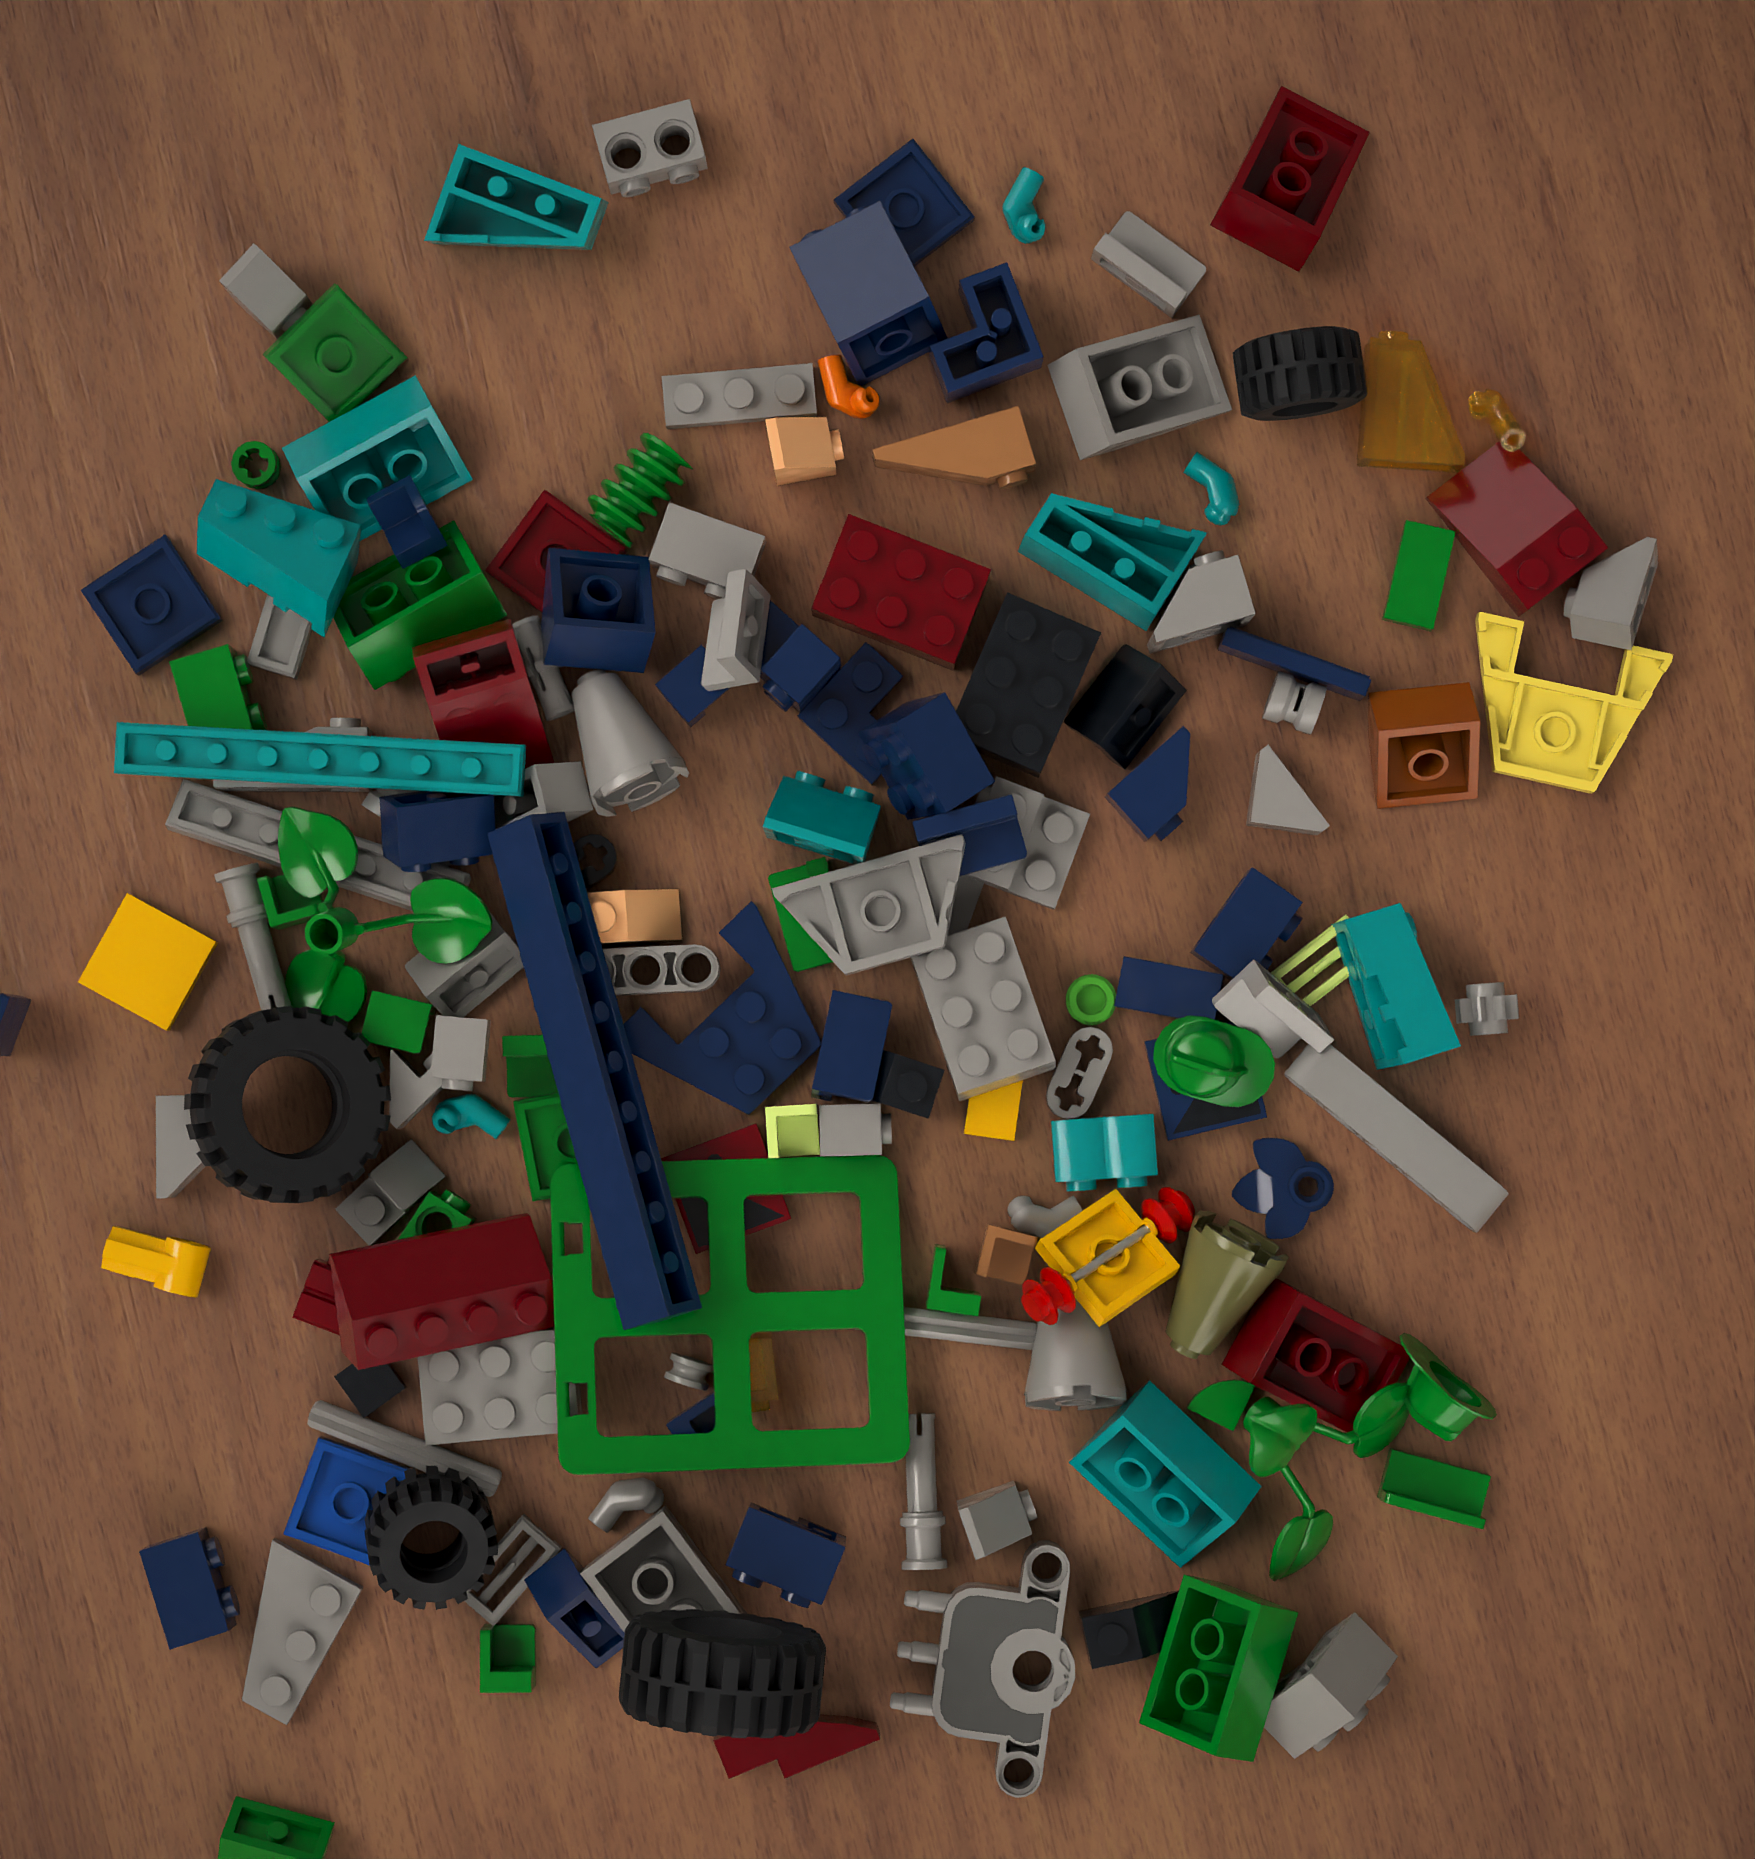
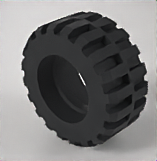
M291 1006L275 1007L254 1012L242 1019L234 1020L222 1028V1033L217 1038L210 1039L201 1050L203 1057L199 1064L192 1066L188 1077L189 1080L193 1081L190 1094H185L184 1110L190 1109L191 1124H187L186 1128L190 1140L195 1139L200 1148V1151L196 1154L203 1165L211 1166L217 1173L215 1178L226 1187H234L241 1191L240 1194L254 1200L269 1201L270 1203L311 1202L316 1198L329 1197L341 1191V1186L347 1182H355L365 1172L363 1165L367 1160L375 1159L382 1147L377 1142L381 1131H388L391 1117L384 1115V1101H391L390 1085L383 1086L379 1074L385 1071V1068L379 1056H371L367 1050L371 1043L361 1032L353 1033L347 1028V1021L336 1015H324L321 1013V1009L311 1007L294 1008ZM281 1056L297 1057L313 1064L326 1080L332 1099L330 1122L322 1138L312 1147L293 1154L277 1153L260 1145L249 1132L242 1110L244 1088L250 1075L266 1061Z
M697 1609L645 1612L643 1615L638 1614L634 1616L625 1628L619 1702L627 1715H631L633 1719L640 1722L646 1721L649 1722V1725L660 1728H672L673 1731L694 1732L716 1737L717 1735L731 1736V1738H773L774 1736H794L796 1733L803 1734L808 1732L820 1717L826 1646L816 1630L804 1628L803 1625L795 1622H785L782 1619L773 1617L766 1618L747 1613L737 1614L728 1613V1611H701Z

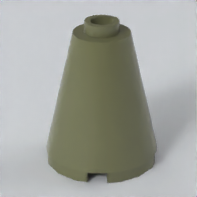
M1199 1210L1192 1221L1165 1330L1166 1334L1172 1339L1170 1346L1178 1353L1192 1359H1197L1199 1354L1211 1355L1283 1271L1289 1259L1287 1254L1275 1256L1279 1246L1256 1230L1231 1218L1227 1225L1222 1226L1213 1222L1217 1213Z

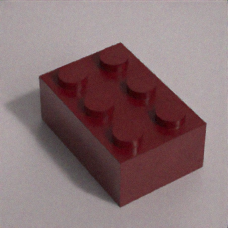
M848 514L811 608L812 616L953 671L990 578L991 569Z

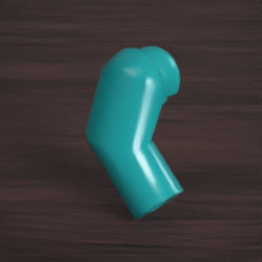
M1022 167L1003 203L1002 211L1011 234L1018 241L1026 244L1040 240L1045 234L1046 224L1044 219L1039 218L1033 205V200L1044 178L1036 171Z
M1196 452L1183 473L1207 488L1210 503L1204 510L1206 518L1215 525H1225L1230 521L1231 516L1237 515L1240 505L1234 478L1229 472L1199 452Z
M473 1093L443 1100L436 1106L432 1115V1124L440 1133L450 1134L455 1130L476 1125L496 1140L511 1121L510 1118Z

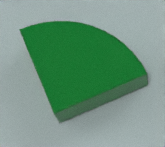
M1238 1379L1215 1382L1197 1392L1186 1408L1234 1431L1255 1385Z

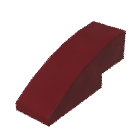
M820 1714L814 1726L803 1734L796 1733L794 1736H774L773 1738H731V1736L717 1735V1737L714 1736L713 1741L729 1779L774 1760L778 1761L785 1779L880 1740V1730L877 1723L848 1716Z

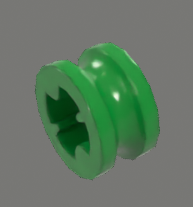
M245 442L234 452L231 461L232 472L236 478L247 487L257 490L268 488L274 484L281 471L278 455L263 442ZM259 452L260 457L268 462V468L265 472L260 469L261 476L253 478L252 473L244 468V462L246 459L253 461L250 455Z

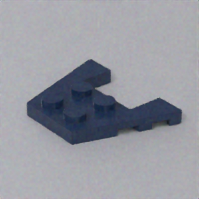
M752 901L719 934L754 969V973L680 1044H677L643 1007H640L624 1023L633 1055L748 1115L821 1047L820 1038L759 910Z

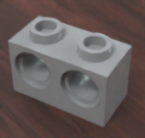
M690 99L592 125L611 195L621 192L622 197L641 195L651 189L650 184L668 179L671 184L686 183L700 176L699 171L708 169ZM680 135L685 137L690 144L684 153L669 155L662 149V145L667 138ZM631 148L641 154L639 162L634 167L628 169L615 165L613 162L615 155L622 149Z

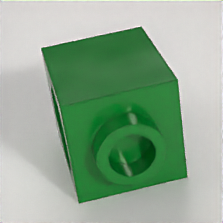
M446 1188L442 1195L436 1191H431L427 1194L398 1240L428 1234L426 1222L430 1215L435 1212L446 1214L451 1220L452 1228L474 1224L477 1218L467 1213L471 1204Z

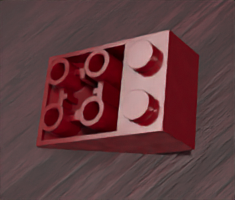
M511 618L412 647L413 659L439 740L526 745L525 769L534 764L554 763Z

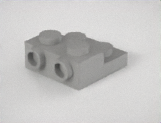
M996 776L992 787L988 786L979 792L975 804L1012 794L1027 850V857L964 876L1054 910L1090 814L1044 797V794Z

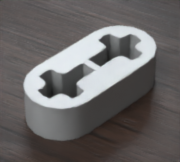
M1094 1027L1081 1028L1072 1034L1065 1046L1046 1091L1048 1107L1052 1113L1060 1118H1078L1086 1113L1094 1099L1113 1053L1112 1041L1101 1029ZM1092 1035L1099 1039L1097 1047L1104 1052L1101 1059L1092 1058L1085 1072L1076 1069L1082 1053L1075 1049L1078 1040L1086 1042ZM1073 1074L1082 1077L1077 1088V1094L1083 1097V1101L1080 1106L1071 1105L1068 1111L1059 1108L1061 1099L1054 1095L1055 1090L1058 1086L1066 1088Z

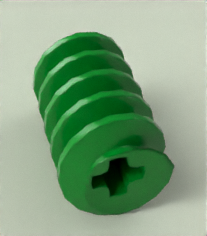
M642 433L640 436V441L646 452L635 448H630L627 451V456L633 468L618 463L614 466V472L620 483L608 479L602 480L601 487L607 498L592 494L587 498L594 514H588L604 530L628 548H631L633 545L626 532L628 527L643 533L646 527L639 514L643 512L657 517L659 512L652 499L657 497L669 502L672 496L665 486L667 481L683 486L685 481L678 468L683 466L693 470L671 447L649 433Z

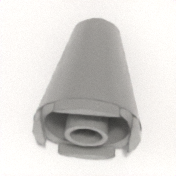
M597 669L581 676L577 680L578 686L571 695L591 803L598 815L616 816L617 814L613 807L628 804L631 812L642 809L661 800L680 787L677 776L681 774L687 778L689 775L684 759L618 674L606 673L605 670Z
M1076 1300V1308L1071 1313H1065L1057 1309L1058 1321L1054 1325H1048L1042 1321L1037 1323L1024 1392L1026 1407L1038 1410L1061 1411V1406H1078L1079 1411L1110 1408L1124 1404L1127 1389L1108 1322L1099 1327Z

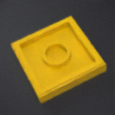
M127 893L79 978L78 983L160 1028L170 1031L219 942Z

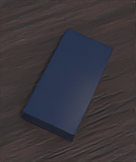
M1124 956L1114 1006L1177 1019L1193 1015L1217 1020L1218 1010L1213 1005L1212 999L1223 989L1225 975Z

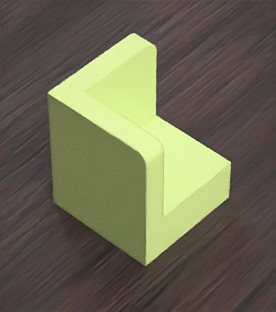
M817 1104L765 1107L768 1158L820 1155Z

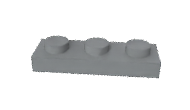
M813 363L662 376L667 429L760 422L776 417H817Z

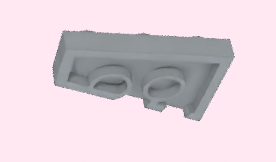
M274 1538L270 1547L242 1701L287 1725L364 1587Z

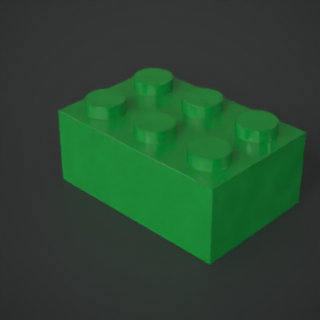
M1184 1574L1139 1723L1214 1756L1254 1762L1299 1612L1222 1582Z

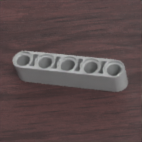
M1308 1044L1285 1071L1284 1076L1473 1232L1477 1233L1509 1195L1507 1190L1331 1044L1321 1053Z

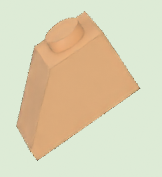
M776 417L765 419L777 486L836 475L835 461L843 460L844 453L839 429L829 431L827 417Z
M679 889L616 890L587 893L602 946L682 940Z

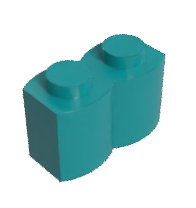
M1154 1114L1051 1121L1055 1182H1066V1192L1096 1190L1097 1179L1117 1178V1188L1148 1186L1147 1176L1158 1175Z

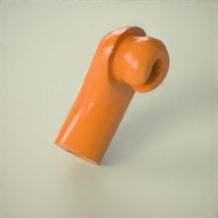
M831 355L818 360L829 405L853 418L863 419L870 417L879 407L880 397L878 392L870 386L865 389L848 381L842 355Z

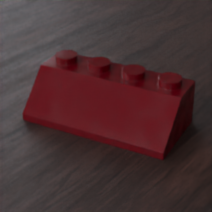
M528 1213L329 1254L341 1350L357 1370L554 1327L552 1279L531 1216Z

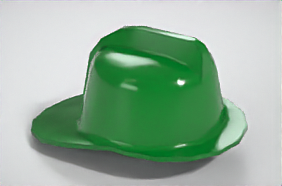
M1189 1015L1175 1019L1163 1028L1155 1042L1153 1060L1158 1075L1168 1087L1192 1098L1220 1106L1241 1107L1254 1103L1263 1096L1274 1079L1275 1061L1271 1048L1259 1035L1245 1028L1208 1017Z
M1405 1332L1400 1335L1402 1346L1415 1363L1407 1381L1409 1388L1405 1404L1410 1415L1420 1425L1443 1440L1452 1441L1478 1416L1485 1419L1496 1417L1497 1414L1492 1404L1478 1390L1456 1376L1422 1342Z

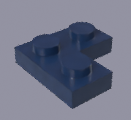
M865 642L797 715L809 729L871 786L882 774L880 770L874 769L867 761L862 749L864 742L858 732L877 721L870 713L903 679V675L872 646Z

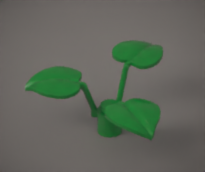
M293 806L283 809L278 829V849L285 878L290 886L304 897H316L328 888L324 902L318 904L320 914L313 916L305 927V939L311 949L298 954L291 961L286 973L285 985L291 1005L294 1008L311 1007L321 1009L322 1014L327 1016L336 1015L347 1022H350L358 1015L366 1000V979L359 969L344 964L346 955L340 950L354 944L358 936L363 933L414 923L412 939L417 950L430 961L447 964L462 960L470 955L492 930L493 920L483 900L468 886L448 878L426 880L412 890L410 901L414 914H404L359 923L356 916L350 910L342 907H333L339 893L336 881L351 876L357 865L358 847L353 833L341 820L331 815Z
M1407 1382L1390 1384L1371 1395L1358 1411L1353 1423V1430L1350 1432H1341L1318 1423L1317 1411L1309 1404H1294L1282 1407L1271 1397L1267 1396L1259 1399L1248 1410L1243 1426L1250 1433L1249 1465L1251 1471L1259 1477H1267L1281 1471L1303 1506L1302 1516L1291 1519L1284 1526L1275 1542L1269 1577L1274 1582L1297 1572L1309 1564L1327 1544L1333 1527L1332 1515L1324 1509L1315 1512L1314 1504L1288 1466L1295 1451L1301 1447V1444L1314 1431L1345 1444L1354 1443L1353 1452L1359 1458L1369 1457L1380 1452L1396 1438L1408 1418L1409 1411L1405 1404L1409 1388Z

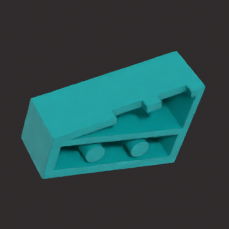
M458 144L424 241L445 245L592 250L609 202Z
M216 479L198 515L197 554L246 587L253 584L273 597V604L284 612H287L289 609L293 610L312 623L311 629L325 637L358 564L361 525Z
M1051 493L1025 533L1018 552L1147 631L1197 552L1207 532L1195 529L1186 531L1160 524L1161 521L1145 517L1142 520L1115 513L1112 508Z
M1401 903L1331 924L1337 934L1335 939L1344 967L1347 966L1348 980L1376 1070L1407 1064L1461 1047L1418 945L1414 920L1409 912L1404 911Z

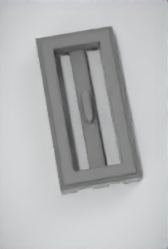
M525 1514L518 1519L498 1542V1555L493 1556L494 1562H496L522 1530L531 1537L479 1597H476L470 1591L472 1588L466 1591L468 1599L465 1602L492 1626L500 1620L528 1587L524 1579L553 1558L562 1548L555 1540L553 1541L549 1538L545 1531L533 1524L531 1519ZM539 1543L546 1551L492 1611L486 1603Z

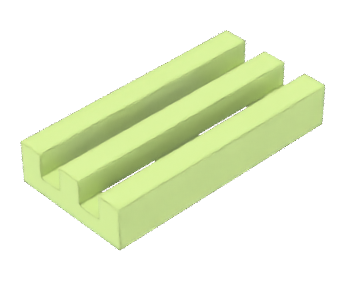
M1344 915L1335 923L1349 919V917ZM1333 925L1270 973L1286 986L1281 978L1337 935ZM1338 946L1290 982L1287 987L1295 993L1339 959L1341 955ZM1347 966L1336 972L1302 1000L1309 1006L1316 1003L1349 977Z

